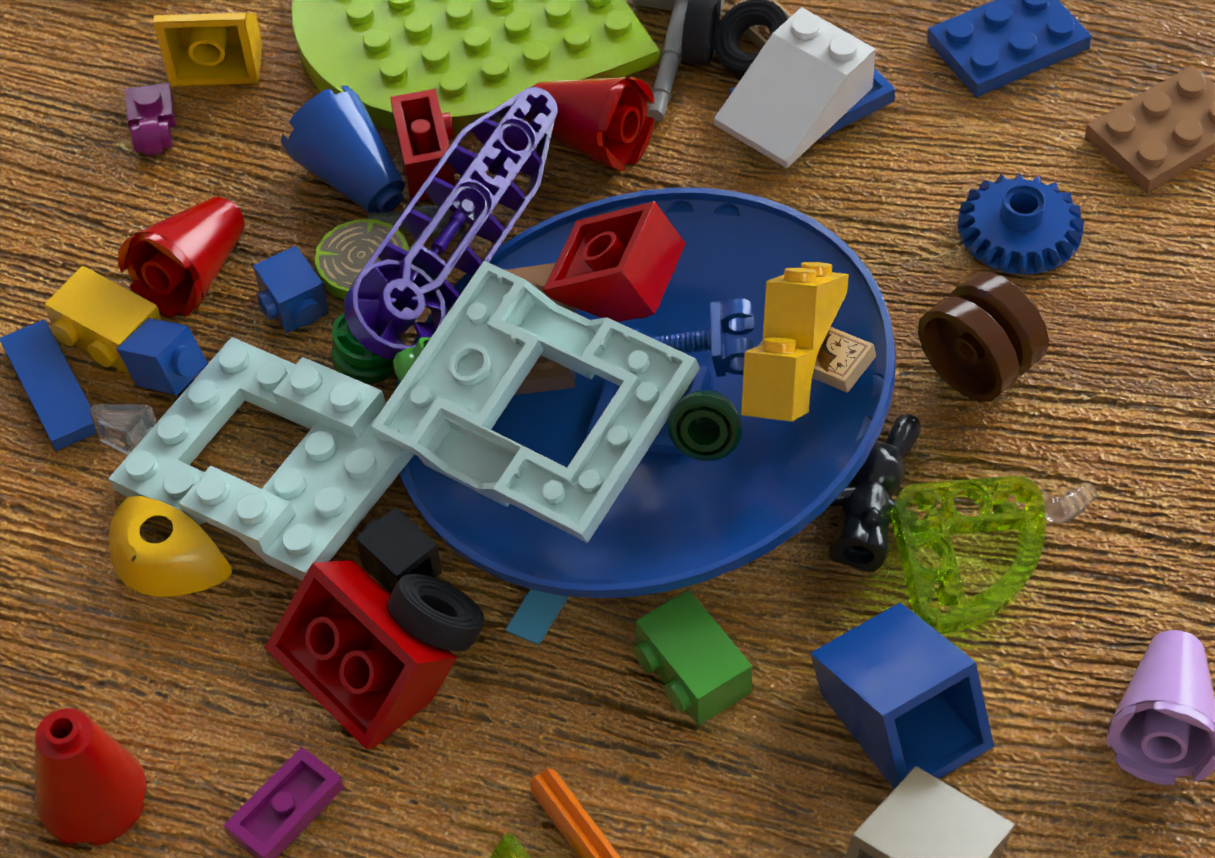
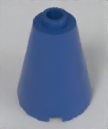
M347 85L341 86L344 92L334 94L330 88L320 92L307 101L290 119L289 123L294 129L288 139L282 134L281 146L283 151L295 162L368 213L376 214L381 212L386 214L391 212L403 199L402 192L405 183L359 95Z

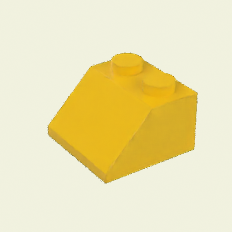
M256 13L154 16L153 24L171 86L259 84L263 44Z

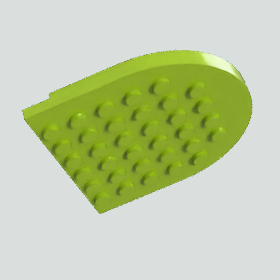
M293 0L292 25L299 57L306 73L321 92L330 88L334 94L344 92L341 86H349L359 95L374 125L395 131L390 100L391 96L436 89L441 113L450 112L454 136H458L464 127L518 93L523 92L526 88L533 87L538 82L620 78L660 63V50L625 0ZM498 117L493 121L498 123L501 118Z

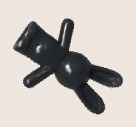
M908 413L899 416L895 420L886 442L876 441L865 463L849 485L829 505L843 506L838 520V527L829 548V557L833 561L866 572L876 571L887 558L890 523L913 540H921L926 537L928 531L926 524L891 498L904 480L905 468L903 459L921 433V423L915 415Z

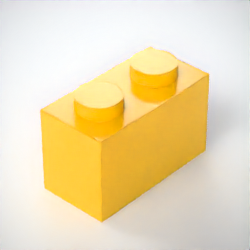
M83 265L44 304L51 322L50 330L61 343L69 347L76 345L88 352L100 365L104 367L112 365L128 375L130 373L116 349L148 318L161 320L156 304Z

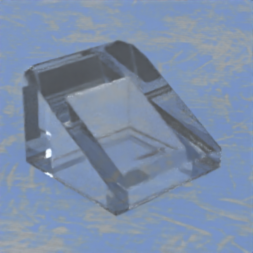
M94 404L89 409L99 440L127 456L157 423L153 408L148 405Z

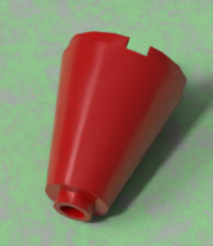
M633 77L546 81L538 82L533 86L549 92L557 104L558 113L554 121L552 138L613 170H627L624 167L626 164L635 165L641 160L649 145L654 128V118L647 117V102L654 104V97L646 82Z
M212 197L128 237L118 250V266L121 273L127 269L134 281L128 286L130 290L156 304L162 316L172 318L177 313H183V317L189 316L203 301L243 234L245 221L242 212L234 202L223 197Z
M65 708L50 713L39 723L35 733V805L41 822L51 835L65 844L74 846V842H92L93 846L103 845L125 834L140 818L144 808L143 800L147 789V779L140 763L129 751L83 712Z

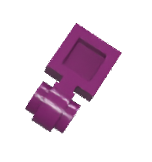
M170 82L125 89L127 122L135 153L144 152L145 156L164 154V149L173 147L170 128L176 127L174 98Z

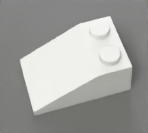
M801 7L770 36L715 116L714 125L785 168H788L873 88L876 49Z

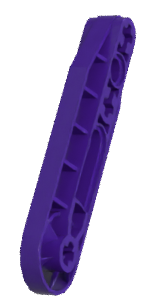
M538 87L526 88L523 92L518 93L464 127L352 282L344 300L345 319L353 336L367 350L383 358L394 359L398 352L416 345H405L401 339V336L411 325L414 326L419 339L422 337L431 338L483 261L489 262L540 187L554 121L558 113L557 104L549 92ZM498 117L501 118L498 123L493 121ZM473 133L482 144L476 154L458 146L460 141ZM446 160L461 175L454 186L435 177ZM487 170L494 175L489 177L486 174ZM518 172L531 176L526 196L513 182ZM424 192L438 206V209L431 218L412 209ZM497 203L515 211L505 227L491 214ZM449 209L453 214L439 237L432 243V251H430L423 245ZM467 222L470 225L444 262L437 255L445 252L458 229ZM401 224L416 239L408 251L389 243V240ZM475 235L493 242L483 260L468 246ZM377 257L381 260L379 262L374 263ZM453 267L471 275L460 294L446 280ZM424 307L430 308L432 323L415 322L423 313Z

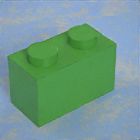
M689 589L635 621L636 645L633 646V650L637 660L649 674L654 671L665 683V693L674 708L680 713L687 711L698 726L752 693V665Z

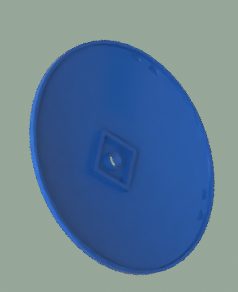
M675 187L616 195L560 213L523 231L499 246L488 263L503 270L556 263L576 221L655 201L686 245L655 315H650L644 319L636 318L618 322L631 329L640 328L642 334L654 338L656 336L661 337L662 335L665 337L666 335L671 336V334L676 336L678 333L681 336V333L686 335L687 332L691 334V332L696 333L700 331L701 333L703 330L706 332L711 329L710 302L720 301V304L723 305L732 299H746L752 303L755 328L745 335L725 333V343L734 338H746L753 341V348L757 347L763 340L766 281L784 275L785 268H801V263L803 262L832 264L833 273L849 274L846 297L831 327L874 344L876 357L848 393L812 378L809 413L794 421H784L741 415L743 375L726 372V376L717 377L709 349L707 351L702 350L701 352L698 350L693 352L692 350V353L687 351L685 354L696 358L700 370L682 398L689 393L699 390L716 391L729 398L736 406L742 420V435L738 446L731 454L716 461H699L682 454L671 442L667 429V419L588 543L512 504H509L508 507L503 506L424 465L421 459L414 454L402 469L400 475L417 511L432 531L447 546L477 568L504 581L525 588L570 597L619 598L672 591L728 573L769 553L799 533L824 512L849 485L865 463L876 443L890 408L896 369V350L892 323L884 297L871 272L858 255L828 228L789 206L759 196L712 188ZM466 273L453 286L459 294L471 275ZM579 310L578 313L589 320L600 318L582 310ZM432 314L429 315L425 322L432 323ZM418 335L412 345L417 344L419 341ZM576 372L574 388L514 395L491 430L567 468L620 386L596 374L592 379H589Z

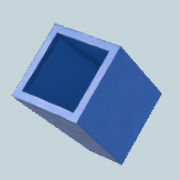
M901 602L810 653L821 695L893 789L902 782L915 766L940 779L994 747L976 662Z

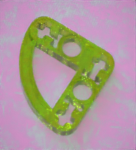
M1023 476L912 484L900 491L891 509V521L912 612L940 634L974 627L1001 612L1022 590L1037 566L1043 550L1046 534V511L1043 495L1039 487L1032 480ZM1010 495H1015L1017 502L1026 503L1023 510H1018V506L1014 502H1006ZM960 496L973 499L980 508V514L975 517H966L960 514L954 506V499ZM939 500H941V508H935ZM910 503H916V507L920 511H927L923 519H918L915 511H907ZM993 505H998L997 509L993 513ZM1018 529L1016 553L1009 570L994 585L966 599L951 535ZM922 547L934 550L941 559V566L936 569H927L921 566L915 558V550ZM939 582L941 584L936 590L939 603L942 606L950 607L945 616L940 614V610L937 607H929L935 596L934 584Z

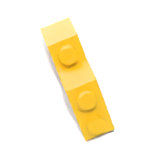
M803 262L801 263V268H785L784 275L766 281L763 342L761 345L744 353L741 415L794 421L809 413L811 383L816 358L846 297L849 274L833 273L832 264Z

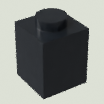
M397 507L382 518H376L369 522L362 533L356 537L362 566L390 593H392L397 582L405 575L422 574L436 578L442 573L437 544Z

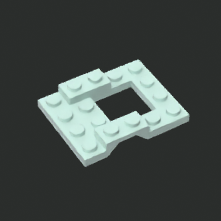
M483 261L371 427L378 436L417 455L424 465L505 507L512 504L588 543L669 418L673 407L682 398L700 370V366L696 358L605 317L589 320L561 307L527 280ZM540 355L589 379H592L596 374L620 386L567 468L491 430Z
M231 337L108 479L113 489L127 497L144 496L159 500L179 509L191 517L198 525L207 522L237 536L268 565L303 580L312 563L329 562L414 454L378 436L372 429L371 425L386 405L382 390L302 357L297 364H294ZM244 401L311 429L262 489L211 465L205 472L190 466Z

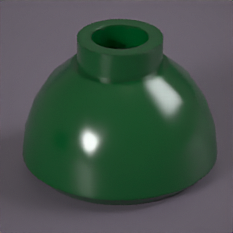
M699 390L689 393L676 403L669 415L667 429L671 442L682 454L699 461H716L731 454L738 446L742 435V420L734 403L725 395L711 390Z

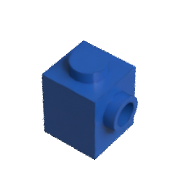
M296 245L253 265L260 292L256 294L259 306L268 320L276 318L286 334L302 326L310 325L318 318L329 314L323 283Z
M148 318L116 349L138 387L172 395H178L181 391L188 388L194 381V378L208 365L188 326Z

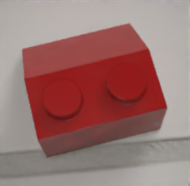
M655 201L578 220L562 249L543 291L551 299L600 318L607 317L616 322L647 318L650 315H655L659 308L661 299L672 274L676 270V265L686 243Z

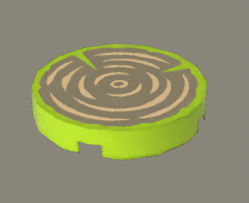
M356 219L340 224L324 235L316 248L315 267L318 277L329 293L334 297L345 300L350 285L393 225L376 219ZM397 229L389 243L408 251L407 241L404 235ZM377 257L374 263L379 262L381 260Z

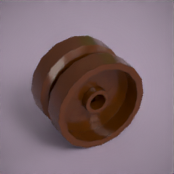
M988 271L974 272L949 294V297L939 301L919 320L918 336L922 350L932 367L947 384L963 396L978 402L993 401L1012 385L1019 375H1023L1044 357L1048 350L1049 337L1046 325L1033 302L1020 288L1009 280Z

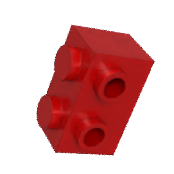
M436 89L390 97L396 138L410 201L450 147L448 141L455 139L450 112L441 113ZM446 160L435 177L454 186V175L459 173ZM424 192L418 201L431 198Z

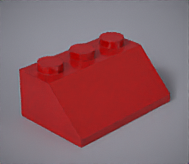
M354 560L315 562L311 564L264 648L366 750L374 749L433 700L457 658L449 650L427 644L404 630L389 613L388 601L390 594Z

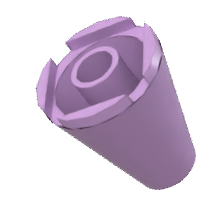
M1171 630L1161 632L1153 637L1108 727L1106 741L1108 748L1111 746L1116 753L1115 761L1123 770L1141 780L1160 785H1175V777L1193 775V783L1203 780L1215 771V697L1205 648L1198 638L1187 632Z

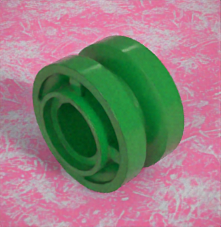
M345 311L339 315L332 328L331 358L336 371L365 384L379 383L395 373L394 359H386L367 350L353 336L345 319Z

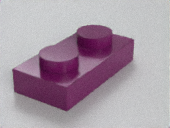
M301 746L223 825L228 837L254 858H277L344 789L342 777Z

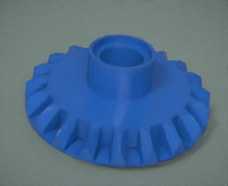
M1020 172L1014 179H1007L1000 174L995 182L983 180L978 190L970 189L966 201L961 203L958 216L959 236L966 249L985 265L1011 274H1038L1061 266L1079 248L1084 228L1080 206L1073 204L1071 193H1061L1057 182L1049 185L1043 184L1039 175L1033 180H1026Z

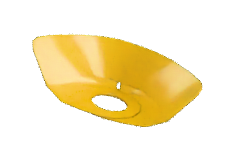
M144 496L127 497L117 508L111 520L109 530L110 559L117 576L126 586L141 594L155 597L183 596L221 584L232 574L231 565L201 526L179 509ZM154 516L168 518L173 525V532L170 537L160 543L146 542L140 536L142 524Z

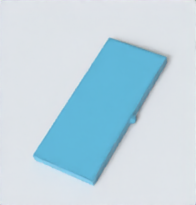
M530 589L507 626L506 632L539 646L569 596Z

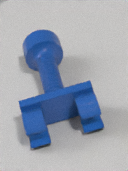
M732 299L723 305L720 304V301L710 302L711 329L706 332L703 330L701 333L700 331L696 333L691 332V334L687 332L686 335L681 333V336L678 333L676 336L671 334V336L666 335V337L664 335L661 337L656 336V338L651 337L683 353H687V351L692 353V350L693 352H697V350L701 352L702 350L707 351L709 349L717 377L726 376V372L743 375L744 353L753 348V341L746 338H734L725 343V333L745 335L753 331L755 326L752 303L746 299ZM640 328L633 329L635 331L642 333Z

